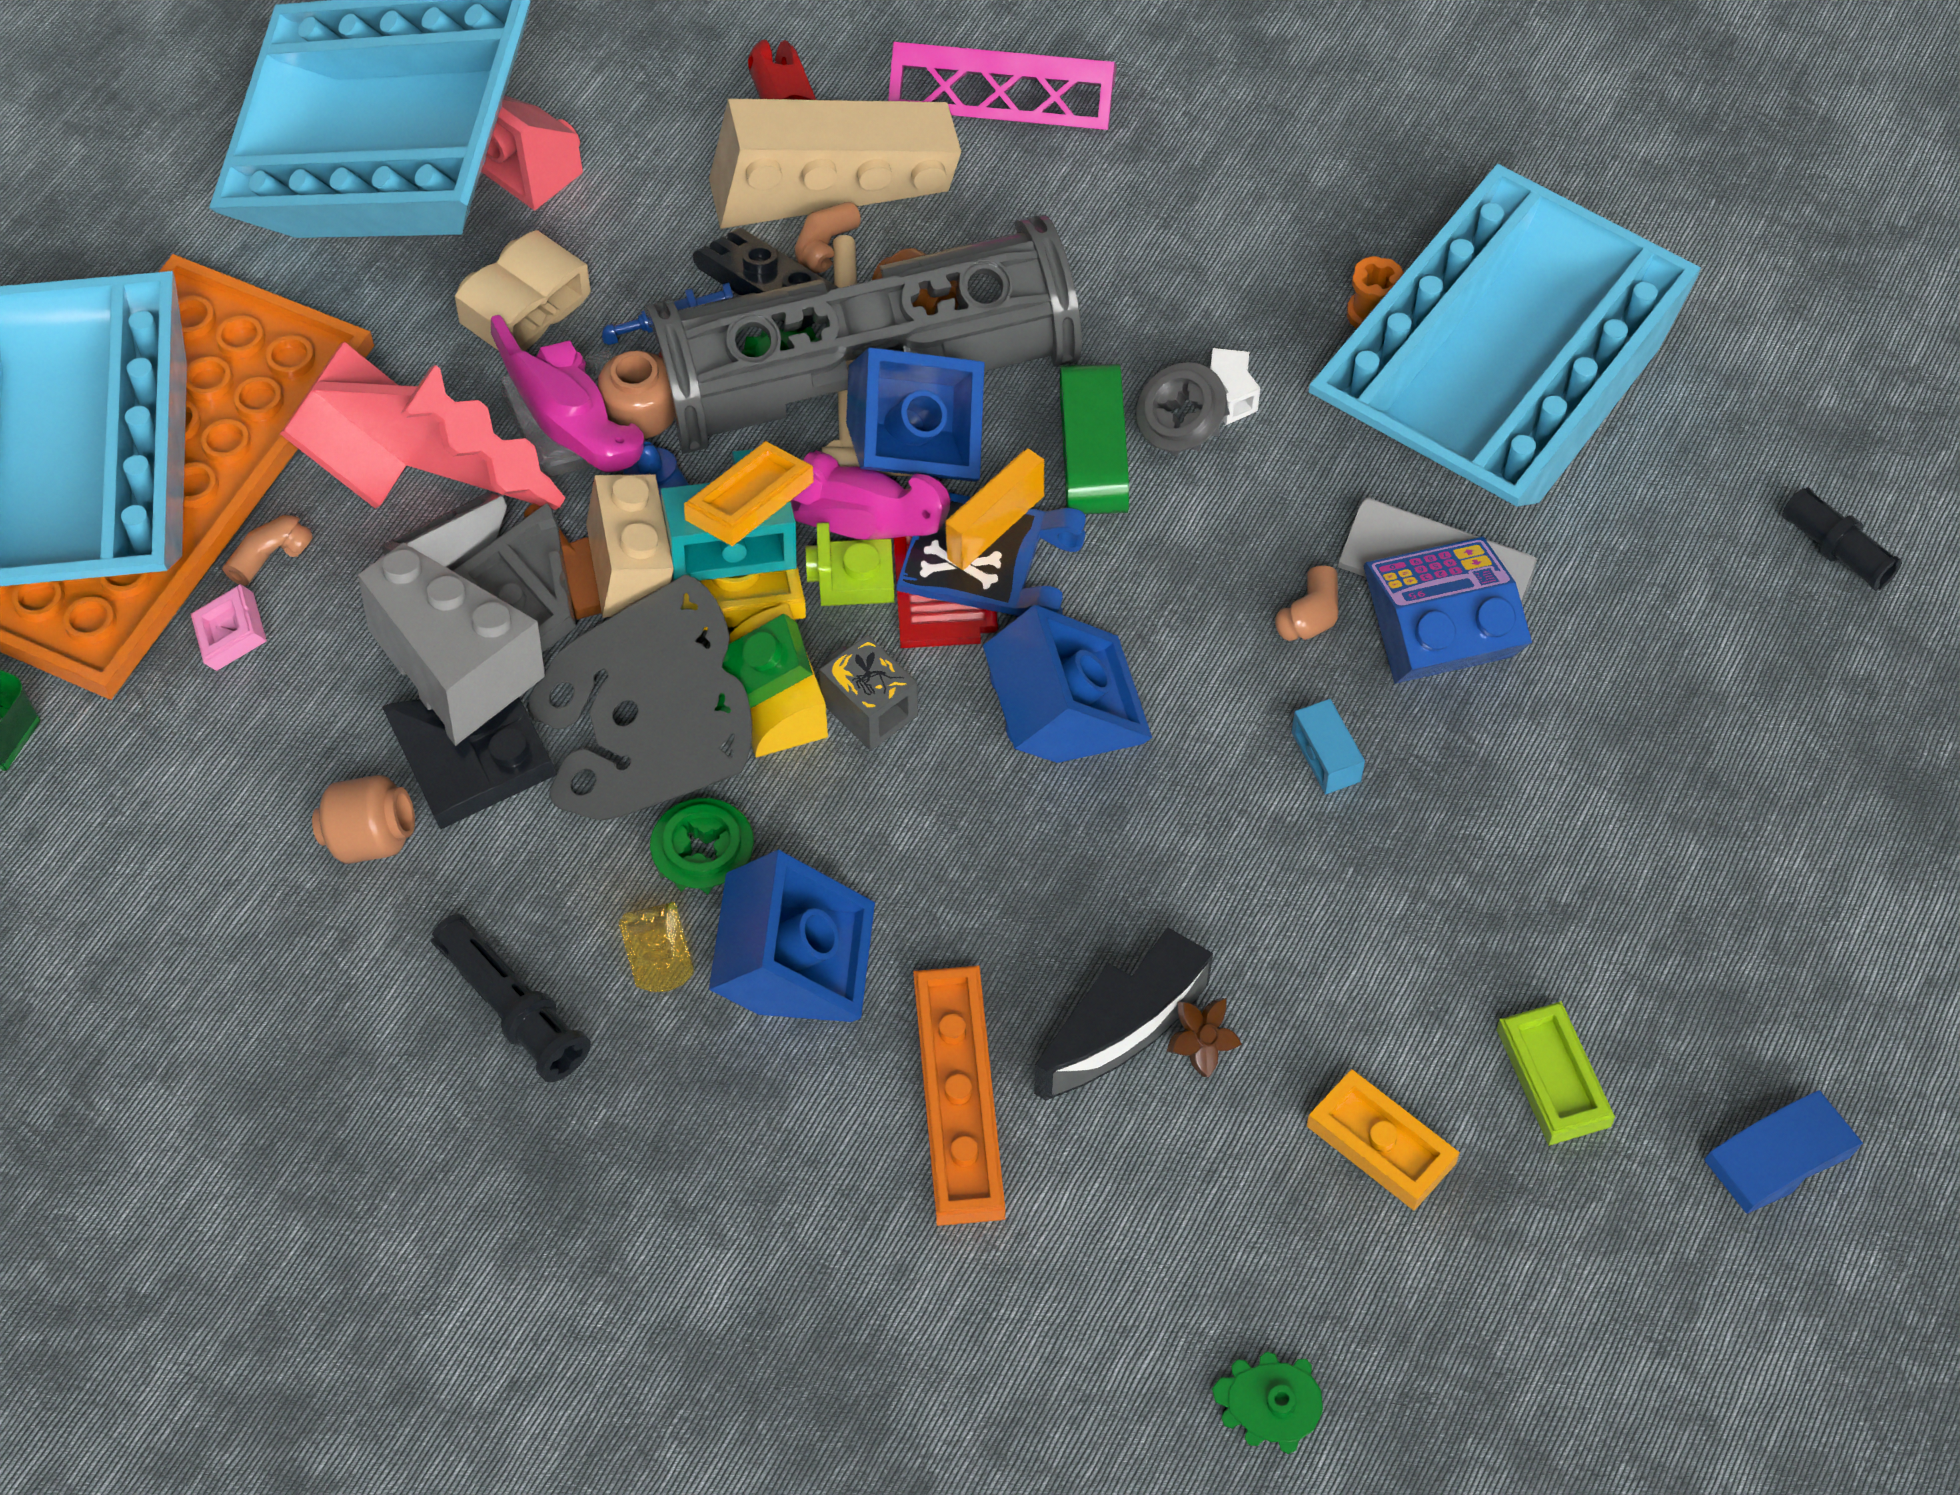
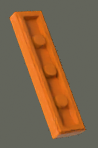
M980 966L913 971L937 1226L1005 1220L1006 1210Z

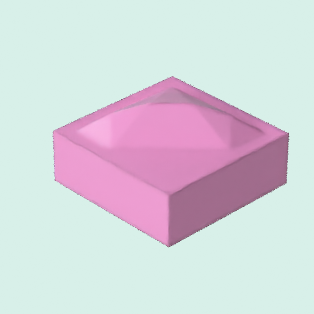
M241 584L191 613L203 663L216 671L267 642L254 593Z

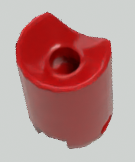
M763 39L753 46L748 56V70L760 99L816 100L800 58L792 44L786 40L780 42L775 56V63H773L771 47L767 40Z

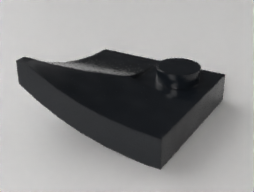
M519 697L456 746L447 736L445 725L433 709L428 710L420 699L389 703L382 707L440 830L557 775L551 759Z

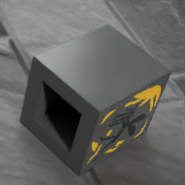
M868 634L851 647H842L836 650L826 660L823 667L819 669L821 693L826 708L870 751L918 717L917 681Z

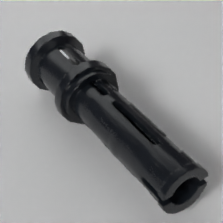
M463 914L450 915L436 926L432 933L434 938L431 939V943L450 960L476 992L498 1013V1016L501 1018L502 1034L511 1044H521L537 1062L536 1072L545 1082L562 1080L582 1064L590 1051L591 1041L582 1031H572L556 1014V1003L547 993L532 991L525 985L491 945L478 934Z

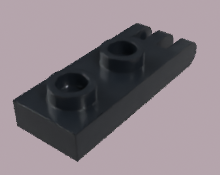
M737 228L728 233L727 238L720 237L711 242L710 248L703 246L693 253L694 263L699 270L721 284L729 282L731 290L740 296L750 293H762L819 279L824 280L827 292L839 288L742 228ZM812 315L803 316L802 325L796 331L800 332L814 324Z

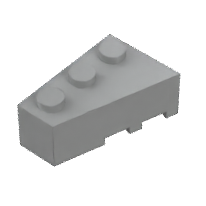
M401 543L358 574L369 632L402 675H408L418 689L420 700L428 710L433 709L445 725L447 736L455 746L545 677L538 621L406 543Z

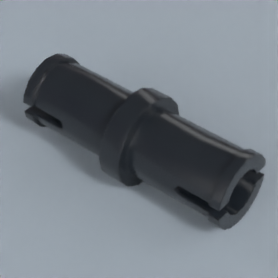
M1811 488L1800 489L1786 504L1782 517L1787 522L1794 524L1820 545V553L1829 561L1839 560L1866 581L1874 591L1884 588L1898 573L1902 564V560L1899 557L1892 555L1863 532V524L1857 518L1850 515L1844 517L1818 497Z

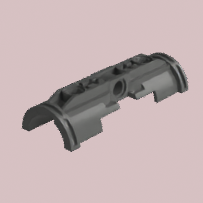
M1046 215L1017 220L1014 223L1017 233L880 265L881 279L837 288L827 292L824 280L819 279L677 310L672 299L644 305L649 327L652 328L659 344L668 378L677 425V436L682 454L707 449L708 436L786 418L785 404L848 390V367L846 361L856 359L869 347L886 350L902 349V352L985 362L984 371L1051 356L1054 367L1079 361L1082 350V332L1078 300L1069 262L1054 224ZM988 274L998 281L1001 295L995 302L989 304L977 302L969 294L968 281L975 275ZM949 281H957L956 297L962 310H955V298L939 302L934 315H927L924 307H913L912 303L917 300L920 289H927L930 297L936 298L949 295L952 287ZM812 315L815 324H826L827 327L821 330L818 342H810L807 333H800L788 336L787 346L789 350H780L781 335L775 321H784V332L799 329L802 325L803 316ZM747 327L760 328L768 335L770 348L764 355L759 357L745 356L736 346L735 338L737 334Z

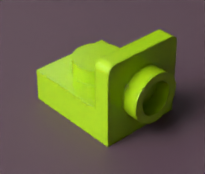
M829 522L817 523V545L805 546L807 582H819L821 606L895 603L891 539L830 542Z

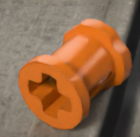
M1377 256L1362 259L1356 264L1352 277V286L1355 294L1351 296L1347 304V318L1356 329L1404 274L1399 264L1392 259Z

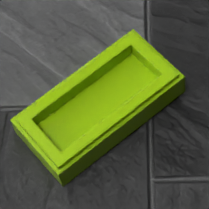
M1562 1001L1499 1019L1496 1029L1548 1146L1612 1127L1615 1115Z

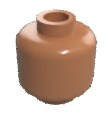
M628 351L614 356L603 366L598 376V389L603 397L609 421L629 426L630 423L635 424L643 432L644 439L659 435L672 425L675 413L671 390L661 357L646 351Z
M374 775L330 784L322 794L320 807L316 808L313 812L312 827L315 838L320 845L327 846L332 856L342 863L351 864L397 855L403 848L406 838L411 837L414 832L415 813L411 798L403 787H397L392 780L384 775Z

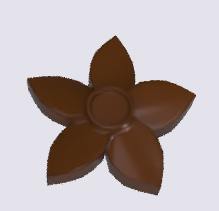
M1218 998L1210 1002L1202 1013L1195 1005L1177 1002L1178 1016L1185 1029L1184 1031L1176 1032L1171 1037L1167 1051L1178 1055H1189L1195 1070L1202 1077L1209 1078L1218 1064V1050L1229 1051L1242 1045L1235 1032L1219 1027L1226 1013L1227 998Z

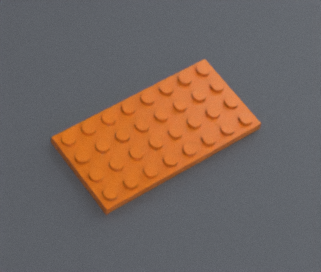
M172 254L159 272L173 271L187 360L182 557L167 571L0 586V652L112 700L298 450L296 446L280 435V432L341 343L346 342L366 358L374 348L371 331Z

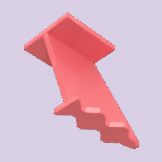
M346 342L341 343L280 432V435L375 509L381 506L406 465L532 504L535 503L539 506L547 503L552 510L560 508L565 500L564 495L552 480L541 472L535 445L526 438L502 440L494 434L488 407L481 401L455 402L446 395L441 370L438 366L434 365L428 370L419 386H401L396 384Z

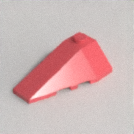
M504 95L502 107L481 172L535 211L583 173L579 151V136L574 128L565 120H556L536 105Z

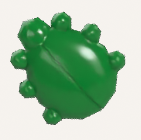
M1270 1352L1262 1354L1260 1356V1365L1253 1368L1250 1367L1246 1360H1236L1231 1365L1232 1374L1235 1378L1220 1377L1212 1388L1215 1403L1229 1408L1224 1411L1221 1417L1224 1426L1233 1429L1242 1424L1247 1429L1244 1438L1250 1446H1258L1264 1440H1267L1271 1443L1279 1442L1281 1451L1287 1454L1296 1451L1299 1441L1314 1431L1323 1413L1322 1393L1311 1375V1363L1307 1359H1297L1293 1366L1288 1363H1279L1276 1355Z

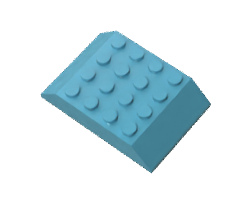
M326 0L276 4L209 208L218 214L295 238L462 235L511 72L518 55L531 0Z
M1497 163L1310 383L1309 393L1516 507L1540 503L1658 352L1693 287L1701 267Z
M173 271L0 286V586L167 571L182 557L187 360Z

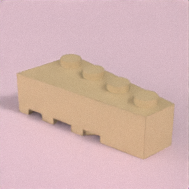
M728 99L709 182L720 229L809 215L812 212L844 202H852L857 207L948 192L961 155V148L947 102Z

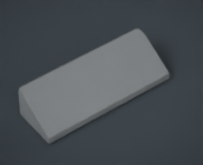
M1364 498L1347 538L1338 567L1366 577L1363 567L1366 562L1479 538V536L1371 498ZM1486 539L1515 580L1521 603H1523L1532 582L1537 563L1536 558Z

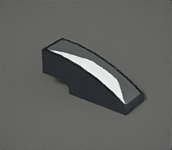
M1167 927L1132 976L1109 963L1036 1062L1034 1094L1046 1101L1080 1088L1122 1066L1153 1044L1179 1020L1177 1002L1193 1004L1209 985L1213 953Z

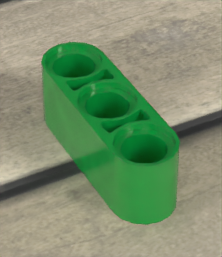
M1120 364L1060 366V407L1066 508L1077 509L1084 514L1128 513L1129 475Z

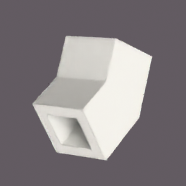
M1213 348L1210 369L1219 376L1228 390L1226 395L1230 415L1223 418V422L1228 425L1258 411L1260 387L1248 372L1250 352Z

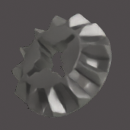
M1191 362L1171 365L1153 376L1140 394L1136 408L1139 430L1155 449L1159 448L1168 451L1175 456H1178L1180 451L1189 449L1200 452L1203 442L1211 436H1220L1219 426L1224 416L1230 415L1226 395L1228 390L1219 376L1204 365ZM1189 398L1191 403L1200 410H1196V413L1186 414L1184 422L1180 423L1173 413L1167 411H1173L1174 408H1182L1185 404V399Z

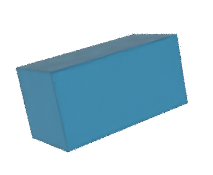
M1328 699L1295 711L1291 733L1325 795L1361 782L1365 760L1332 700Z

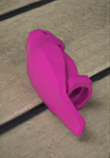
M500 315L491 317V335L508 374L541 430L557 445L564 446L575 452L603 472H616L633 466L643 453L644 434L633 423L625 426L608 420L603 397L597 385L585 373L586 362L581 354L575 350L571 341L541 347L538 355L535 357L521 350Z
M816 450L814 453L809 452L803 459V461L813 466V483L790 501L795 521L817 527V523L829 522V530L832 533L858 540H873L904 536H927L937 533L946 521L951 499L943 484L931 476L914 474L908 481L911 487L904 489L885 474L874 470L860 469L857 466H839L838 462L831 455Z

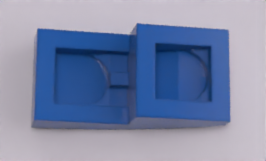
M1818 1090L1744 1129L1710 1151L1703 1160L1745 1213L1748 1214L1792 1194L1805 1178L1850 1159L1863 1142L1822 1092Z

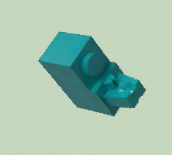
M754 449L732 451L733 464L735 465ZM710 483L661 488L662 510L674 567L673 581L683 575H688L701 581L797 569L796 522L790 501L738 543L731 546L685 521L684 503Z

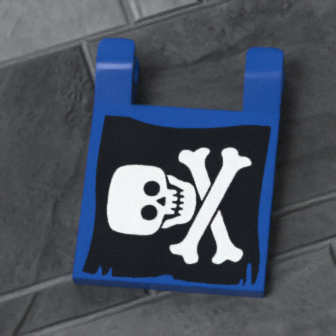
M948 493L951 500L946 520L971 497ZM1072 508L1051 511L1030 509L964 570L947 559L945 523L937 533L927 536H912L897 582V591L1016 615L1018 617L1033 605H1038L1063 615L1061 608L1063 596L1058 588L1051 586L1025 588L1040 538L1059 549L1069 552H1076L1082 548L1086 535L1085 530H1083L1086 522L1085 514L1080 510Z

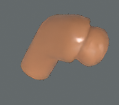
M844 202L812 212L807 216L794 248L799 264L806 268L808 267L814 273L825 272L831 267L833 262L829 258L834 257L835 254L833 248L829 245L832 236L855 230L860 225V213L854 203Z
M284 514L250 531L222 569L232 581L239 585L247 586L269 556L279 546L289 556L298 557L313 538L311 530L298 523L299 517Z
M1316 566L1308 571L1307 596L1294 601L1291 608L1280 609L1275 617L1277 631L1283 639L1293 641L1300 637L1303 640H1307L1334 626L1338 619L1337 571L1330 566Z

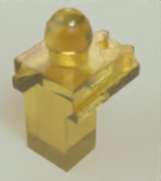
M675 901L624 913L622 919H619L618 923L636 987L650 992H667L683 985L694 974L693 955L689 951Z

